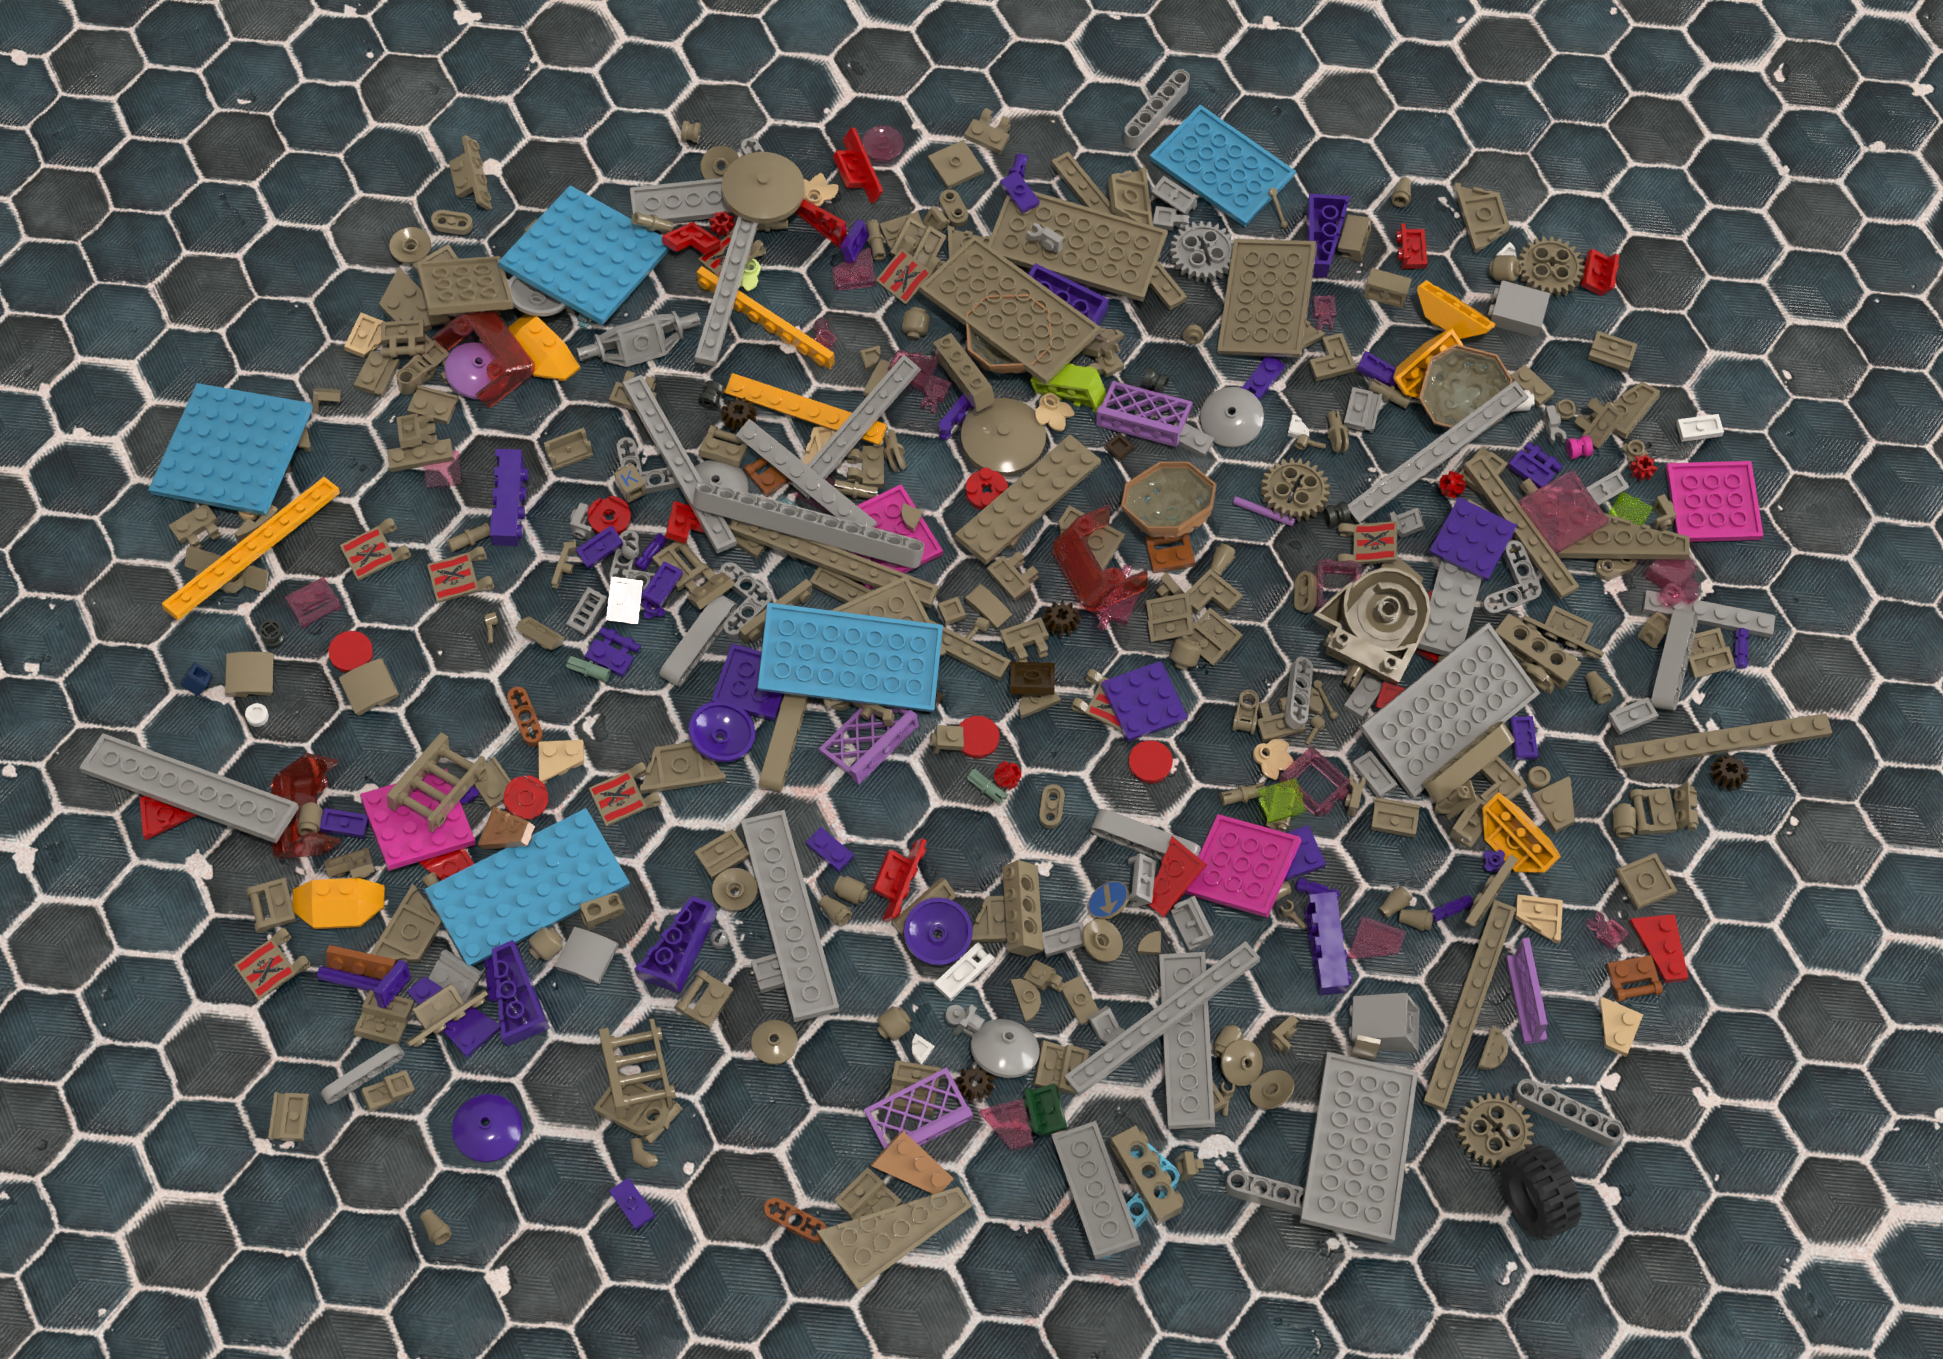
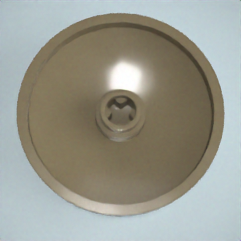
M754 152L736 159L726 169L722 179V195L728 208L738 217L754 223L767 224L786 219L800 207L804 198L805 183L799 168L786 157L771 152Z
M997 398L995 403L978 412L972 409L962 425L961 444L968 460L980 470L982 468H990L1002 476L1020 474L1036 464L1045 448V426L1039 425L1036 421L1034 409L1018 400Z

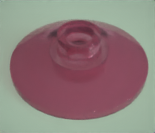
M887 125L871 128L863 138V147L866 153L877 160L895 158L901 153L904 145L901 133L894 127Z

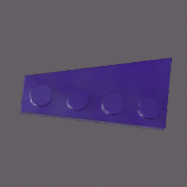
M424 976L408 989L407 993L419 1005L443 988ZM472 1006L464 1010L466 1014L456 1021L451 1019L446 1022V1028L442 1030L466 1058L501 1030L500 1024Z

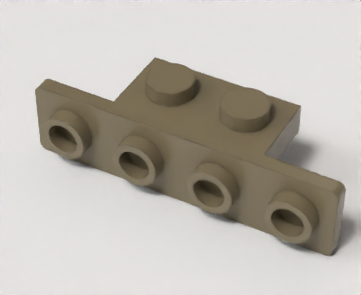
M464 135L462 136L465 153L449 162L456 196L462 199L474 192L476 203L486 210H490L492 208L490 203L491 196L487 190V179L483 172L479 144L476 140Z
M189 546L186 550L184 565L187 568L197 570L196 577L222 556ZM248 565L220 587V589L226 593H236L243 586L264 592L267 589L269 572Z
M1553 606L1545 624L1526 615L1523 617V620L1526 621L1525 625L1531 629L1537 630L1539 627L1545 630V635L1557 640L1560 637L1566 640V645L1577 649L1578 646L1586 649L1585 654L1593 658H1597L1598 655L1602 657L1604 654L1603 651L1585 643L1594 624L1559 607Z
M450 983L411 1009L424 1029L406 1040V1045L409 1047L421 1045L427 1040L425 1036L431 1032L434 1034L439 1033L446 1028V1022L451 1019L454 1021L460 1019L466 1014L464 1010L470 1006L476 1008L485 1002L484 997L488 993L486 990H481L463 1002L454 986Z

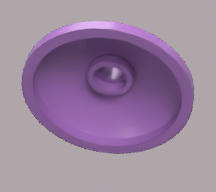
M477 342L462 344L453 349L446 359V379L456 392L465 397L473 399L492 397L504 388L508 380L509 370L505 358L499 351L487 344Z

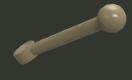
M1271 188L1268 194L1274 200L1281 220L1280 226L1285 229L1288 227V222L1284 219L1276 197L1277 190Z
M1320 680L1314 681L1313 687L1319 691L1330 712V718L1333 720L1337 719L1338 713L1333 710L1322 689V682Z

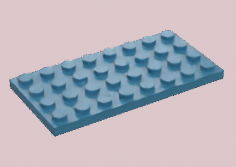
M767 603L757 690L934 712L943 625Z
M585 808L533 834L527 846L505 848L426 888L425 894L462 959L468 966H474L492 957L493 948L511 940H514L517 944L531 937L541 927L548 928L578 913L579 904L608 894L617 893L630 886V882L588 810Z

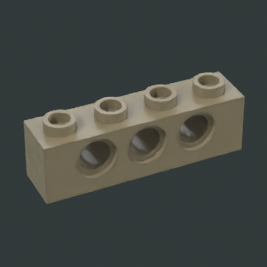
M952 333L933 342L937 360L977 412L995 403L992 386Z
M1508 614L1495 630L1514 658L1522 663L1527 662L1543 667L1554 685L1561 690L1567 686L1581 665V662L1574 655L1566 653L1558 644L1547 640L1539 631L1531 629L1520 618L1514 617L1511 614ZM1515 636H1520L1523 640H1518ZM1533 648H1537L1541 652H1536L1533 650ZM1551 661H1556L1559 665H1555Z
M1016 860L1003 866L1008 952L1029 957L1043 951L1038 866Z
M1135 1125L1112 1137L1110 1146L1157 1226L1180 1214L1184 1201L1181 1194L1173 1190L1171 1186L1172 1180L1168 1172L1162 1171L1159 1166L1160 1159L1154 1150L1151 1151L1147 1143L1149 1141L1143 1131H1139ZM1138 1150L1143 1156L1134 1158L1131 1152ZM1149 1170L1153 1172L1154 1177L1146 1178L1142 1172ZM1163 1191L1166 1197L1159 1199L1154 1195V1192Z

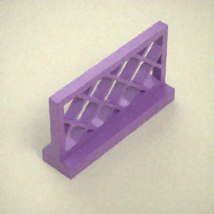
M1112 381L1102 406H1099L1097 410L1096 426L1177 447L1181 432L1193 407V402ZM1115 389L1124 391L1125 394L1116 397L1114 391ZM1140 395L1144 396L1145 400L1136 402L1133 397ZM1129 399L1132 404L1123 407L1120 402ZM1163 401L1166 405L1157 408L1153 402ZM1116 404L1119 409L1114 410L1107 407ZM1149 404L1152 410L1143 413L1140 407ZM1182 406L1186 409L1177 413L1174 407ZM1136 409L1138 415H1132L1127 412ZM1170 410L1172 415L1163 418L1160 412ZM1156 414L1159 420L1155 421L1147 417ZM1176 420L1179 425L1174 426L1167 423Z
M886 706V709L893 710L892 713L899 712L903 715L899 720L893 721L894 726L891 727L885 726L884 722H874V714L871 715V723L859 724V719L862 717L860 713L863 710L860 708L819 748V752L852 776V780L859 785L919 726L916 713L912 710L907 711L903 708H889ZM887 727V732L884 735L875 736V728ZM859 729H872V736L859 737ZM848 730H856V738L844 739V733ZM872 742V747L869 750L860 751L859 743ZM856 743L857 751L844 752V744ZM832 745H841L840 753H831L828 749ZM857 757V761L849 767L844 763V758Z
M1523 938L1515 955L1506 956L1505 960L1524 1045L1546 1042L1545 1028L1548 1024L1530 939Z
M947 1067L864 1109L883 1149L888 1146L883 1137L885 1128L898 1131V1134L903 1130L921 1146L973 1118L972 1111L965 1103ZM945 1075L949 1083L947 1091L934 1088L936 1079ZM921 1087L929 1090L926 1102L913 1098L916 1089ZM932 1091L945 1095L942 1107L928 1103ZM947 1097L958 1099L961 1107L954 1111L944 1108ZM898 1098L908 1100L906 1111L902 1112L892 1109L894 1100ZM911 1102L924 1105L921 1117L908 1114ZM927 1107L940 1110L938 1119L934 1121L924 1119ZM877 1109L888 1111L885 1122L874 1120L871 1112ZM891 1112L904 1116L900 1128L887 1124ZM906 1117L919 1121L916 1130L911 1132L903 1129Z

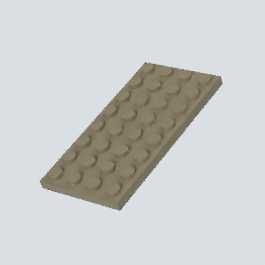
M1034 191L1033 193L1040 201L1039 205L1022 214L1010 197L1006 196L988 246L1013 264L1032 269L1036 263L1071 281L1144 301L1166 241L1168 230ZM1034 223L1039 224L1043 229L1047 227L1063 237V248L1058 254L1045 249L1041 244V240L1032 241L1026 237L1028 230L1036 233L1033 230Z
M975 235L919 286V292L965 326L967 322L973 332L1015 363L1024 364V369L1045 385L1101 332L1100 326ZM1018 294H1028L1030 296L1028 298H1019ZM990 295H1000V298H999V299H989L988 296H990ZM1002 295L1016 296L1015 298L1002 299ZM1038 301L1045 307V309L1042 310L1035 304V302ZM980 304V306L974 310L975 305ZM972 309V313L967 318L966 313ZM1049 322L1051 323V335H1052L1051 338L1049 337V333H1050ZM1044 351H1047L1041 359L1038 358ZM1037 359V362L1032 366L1030 363Z

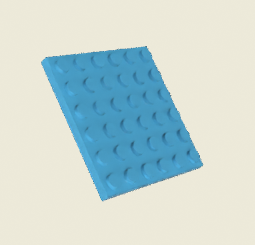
M570 185L498 261V267L603 325L671 248L662 243V236L658 233L649 231L646 227L633 225L629 217Z
M197 383L148 491L152 495L266 516L313 410L312 404Z

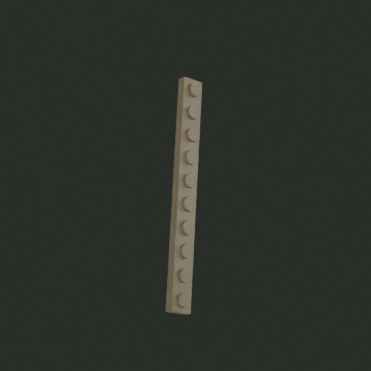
M1069 152L1051 161V166L1084 206L1116 215L1112 213L1111 203ZM1158 262L1149 286L1170 311L1186 302L1187 296Z
M735 519L730 527L731 532L876 588L883 587L904 576H908L921 604L928 608L931 607L939 590V586L830 545Z
M820 566L809 581L812 587L844 603L872 592V590ZM930 620V622H931L932 624H938V623H936V622ZM943 626L941 643L947 655L1001 681L1011 664V660Z
M1825 713L1616 745L1613 748V753L1618 769L1825 738L1832 735V730Z
M1494 900L1423 1104L1444 1112L1447 1108L1516 907Z

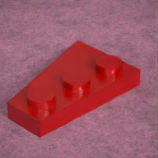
M1675 914L1630 919L1629 924L1640 937L1639 941L1642 946H1645L1649 955H1652L1655 968L1663 982L1687 981L1689 977Z

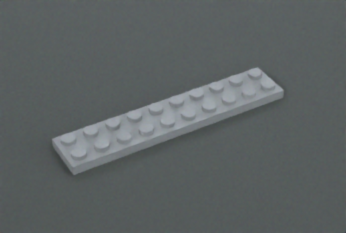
M102 733L79 767L81 773L274 843L278 842L299 808L296 802Z
M785 810L742 819L741 826L794 1022L839 1012V1005Z

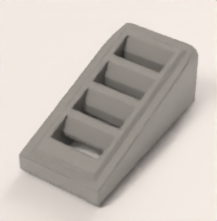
M588 587L566 625L586 635L609 599ZM593 598L596 601H598V603L596 605L590 602L589 600ZM588 605L592 607L594 610L593 612L585 609L584 607ZM583 612L589 615L590 617L589 619H586L579 614ZM576 619H579L580 621L586 624L584 625V627H582L574 621Z

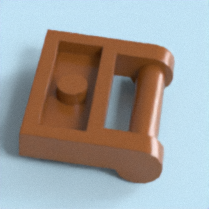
M761 457L751 465L747 464L744 466L743 470L767 498L791 480L774 466L758 475L756 471L769 463Z
M1188 532L1177 538L1169 537L1167 539L1164 537L1145 536V545L1153 574L1195 567V559ZM1182 541L1181 546L1158 550L1154 548L1155 545Z
M1652 955L1607 963L1606 968L1617 1002L1625 1001V998L1652 993L1660 995L1663 993L1662 984L1658 979ZM1650 981V985L1623 989L1621 986Z

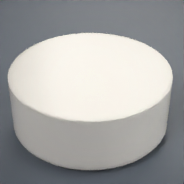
M252 704L245 711L246 720L251 726L259 727L268 721V711L262 704Z

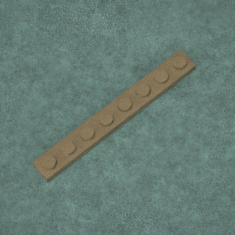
M1481 454L1466 462L1464 469L1497 514L1517 525L1513 536L1523 544L1527 555L1559 599L1579 589L1578 583L1484 455Z

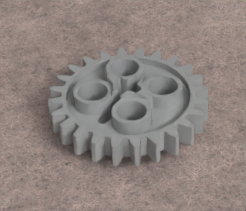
M1200 221L1199 226L1192 222L1191 228L1184 225V231L1179 229L1178 234L1173 236V242H1171L1170 246L1171 263H1176L1175 269H1181V275L1188 273V279L1194 276L1196 282L1200 278H1203L1204 283L1207 282V278H1211L1214 282L1216 276L1222 279L1223 273L1229 274L1234 240H1231L1232 234L1225 235L1226 228L1218 230L1219 224L1211 227L1210 221L1207 226L1204 225L1203 221Z

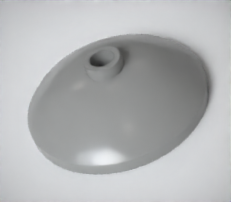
M512 276L508 281L513 298V306L525 314L540 317L550 316L562 311L567 306L515 276Z
M1239 387L1222 388L1211 394L1204 402L1200 414L1201 426L1204 433L1215 438V444L1226 448L1242 447L1252 442L1259 435L1264 423L1263 407L1258 398L1246 389ZM1234 410L1236 413L1230 415L1228 414V411Z
M707 460L695 466L702 481L714 483L712 481L717 479L719 482L714 484L748 493V480L740 467L714 460Z
M994 1019L987 1021L981 1025L977 1033L974 1032L971 1040V1052L975 1061L985 1071L999 1077L1015 1078L1023 1076L1035 1067L1039 1058V1044L1034 1034L1022 1024L1012 1020Z

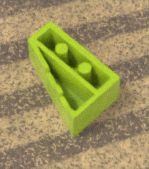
M1068 363L1046 385L1034 376L1030 380L1036 393L1041 395L1047 393L1055 394L1059 401L1064 398L1073 401L1074 406L1080 407L1082 404L1091 407L1094 413H1097L1099 406H1102L1107 394L1097 369L1090 366L1081 367Z

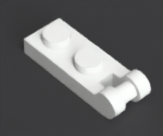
M980 943L975 944L934 983V987L950 1002L985 968L994 962L995 957L990 953L987 954ZM978 957L981 961L977 963L973 958Z

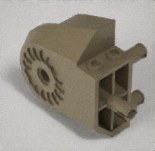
M1380 568L1368 572L1354 583L1350 582L1320 608L1312 619L1330 631L1324 643V646L1327 647L1325 654L1351 666L1343 684L1348 686L1353 678L1354 680L1350 688L1356 689L1363 673H1369L1381 681L1398 685L1427 628L1431 609L1426 590L1412 574L1396 568ZM1390 606L1394 613L1386 615L1383 613L1382 607Z

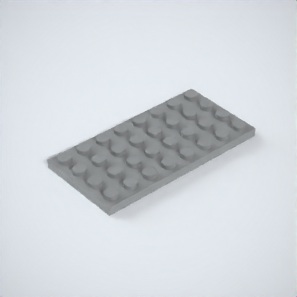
M1486 623L1362 723L1359 728L1408 795L1413 798L1425 789L1423 782L1493 724L1500 721L1505 723L1539 695L1540 692L1490 623Z
M1327 1052L1300 1223L1393 1244L1396 1234L1418 1072Z

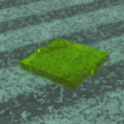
M1621 492L1609 515L1631 520V523L1642 526L1653 507L1640 501L1638 497L1634 498L1625 492Z
M1296 778L1259 789L1262 800L1261 807L1265 810L1268 823L1306 813L1302 799L1304 795L1300 792Z

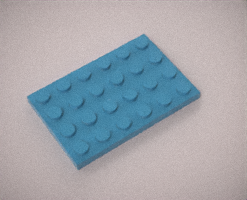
M1199 105L1149 157V160L1244 227L1273 199L1268 194V191L1271 188H1275L1278 194L1296 173L1290 166L1202 105Z

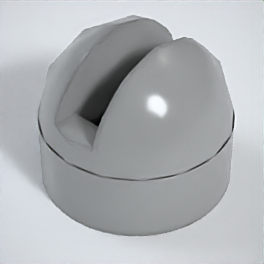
M632 540L626 541L622 546L623 556L627 559H635L639 555L638 544Z
M721 929L714 930L710 936L711 945L716 949L725 948L729 942L728 934ZM722 934L718 943L715 942L718 935Z

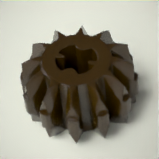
M735 397L734 402L728 400L726 402L727 406L722 407L721 421L724 422L726 429L731 428L733 433L736 430H740L749 419L756 423L757 410L754 408L752 401L747 403L745 397L741 401H738L737 397Z
M1063 600L1060 602V605L1053 602L1052 607L1046 608L1043 621L1045 622L1046 630L1051 629L1052 636L1059 633V637L1062 638L1063 633L1070 637L1072 631H1077L1080 616H1078V608L1072 609V602L1068 605H1065Z
M1728 753L1724 757L1718 756L1710 767L1712 770L1710 778L1715 779L1714 785H1722L1721 790H1725L1726 787H1728L1730 792L1734 791L1735 787L1740 789L1748 779L1749 767L1743 766L1745 760H1737V754L1733 758Z
M969 1064L968 1071L965 1069L960 1070L961 1076L956 1077V1083L959 1084L957 1088L962 1092L963 1099L970 1097L969 1103L972 1104L974 1099L977 1098L981 1104L983 1097L988 1099L991 1097L990 1091L995 1089V1085L992 1084L995 1079L993 1075H989V1072L985 1070L981 1071L979 1064L977 1069H973V1066ZM974 1081L979 1082L977 1087L972 1086Z

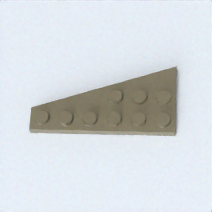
M1559 501L1557 556L1559 558L1689 560L1690 537L1667 530L1661 532L1651 529L1649 525H1636L1631 523V520L1602 512L1593 513L1586 511L1584 507L1577 506L1575 508L1568 506L1566 502Z
M955 1187L925 1198L818 1230L816 1233L858 1291L972 1207L961 1189Z

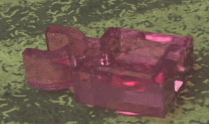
M1314 296V318H1319L1318 330L1322 329L1323 323L1328 324L1329 330H1332L1334 325L1332 318H1335L1336 315L1335 296Z
M932 375L924 390L925 398L921 402V409L924 410L926 405L931 404V413L934 414L937 411V401L944 402L951 388V382Z
M1597 911L1595 913V918L1598 922H1593L1590 918L1587 920V926L1591 930H1598L1596 937L1612 950L1629 936V932L1615 920L1611 919L1606 922L1601 912Z

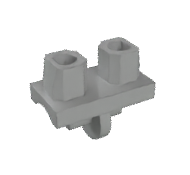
M972 1004L966 1011L959 1005H952L945 1013L947 1022L951 1025H957L952 1031V1034L955 1036L962 1032L972 1038L974 1032H978L985 1019L974 1013L977 1008Z

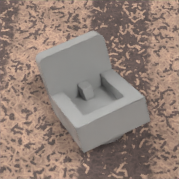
M581 502L578 508L572 511L570 517L571 533L579 539L590 540L593 537L592 528L585 525L588 520L589 507Z
M1418 508L1399 515L1395 512L1390 513L1392 520L1389 522L1397 521V534L1401 538L1425 529Z
M1108 1006L1088 1017L1098 1040L1106 1045L1125 1031L1119 1027Z

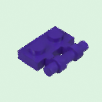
M1527 442L1524 449L1529 453L1527 454L1521 449L1509 462L1508 468L1525 480L1530 478L1540 491H1543L1556 474L1550 469H1554L1559 473L1563 465L1558 463V459L1554 456L1550 457L1541 451L1542 448L1538 445L1534 446ZM1535 458H1538L1539 460H1541V461L1544 462L1545 464L1543 465L1542 463H1540L1539 461H1537Z
M602 627L599 635L605 637V640L601 642L595 639L584 656L585 660L588 662L591 660L593 664L610 669L611 673L624 678L634 662V657L628 655L629 652L632 650L638 653L641 645L635 643V640L630 637L625 638L617 634V631L613 629L608 630ZM613 642L623 646L621 650L612 647Z

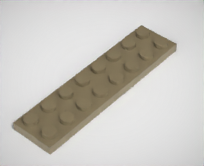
M1069 435L956 532L954 539L985 565L988 564L1100 466L1101 459L1072 435Z

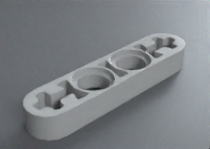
M1298 657L1290 668L1285 721L1293 729H1300L1308 720L1313 665L1306 657ZM1296 681H1300L1304 688L1299 687ZM1294 697L1300 699L1301 702H1302V705L1298 704V703L1294 700Z
M398 1043L388 1046L326 1086L321 1091V1096L327 1104L337 1102L400 1061L405 1055L404 1051Z

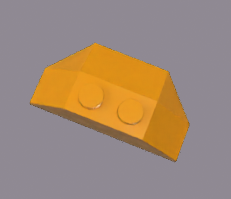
M1427 280L1417 288L1425 317L1433 325L1442 327L1446 331L1453 328L1459 339L1485 334L1496 325L1477 310L1438 286L1432 285Z
M524 314L509 326L506 350L533 376L566 381L580 370L578 362L565 342L537 316Z
M1453 328L1425 342L1396 367L1393 379L1404 395L1419 399L1430 358L1455 344L1463 346ZM1437 374L1435 380L1439 381L1441 374Z
M1498 792L1482 808L1484 840L1496 852L1498 850L1505 852L1504 861L1507 860L1510 854L1518 859L1512 868L1515 872L1545 873L1561 857L1552 841L1518 806Z
M361 878L311 880L293 889L292 905L294 913L313 929L361 927L377 912L385 908V886Z

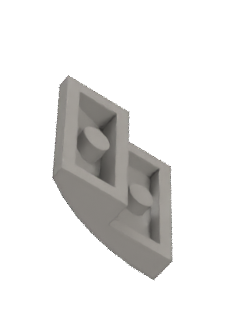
M574 927L555 967L558 971L577 975L581 980L600 984L619 944L596 933Z

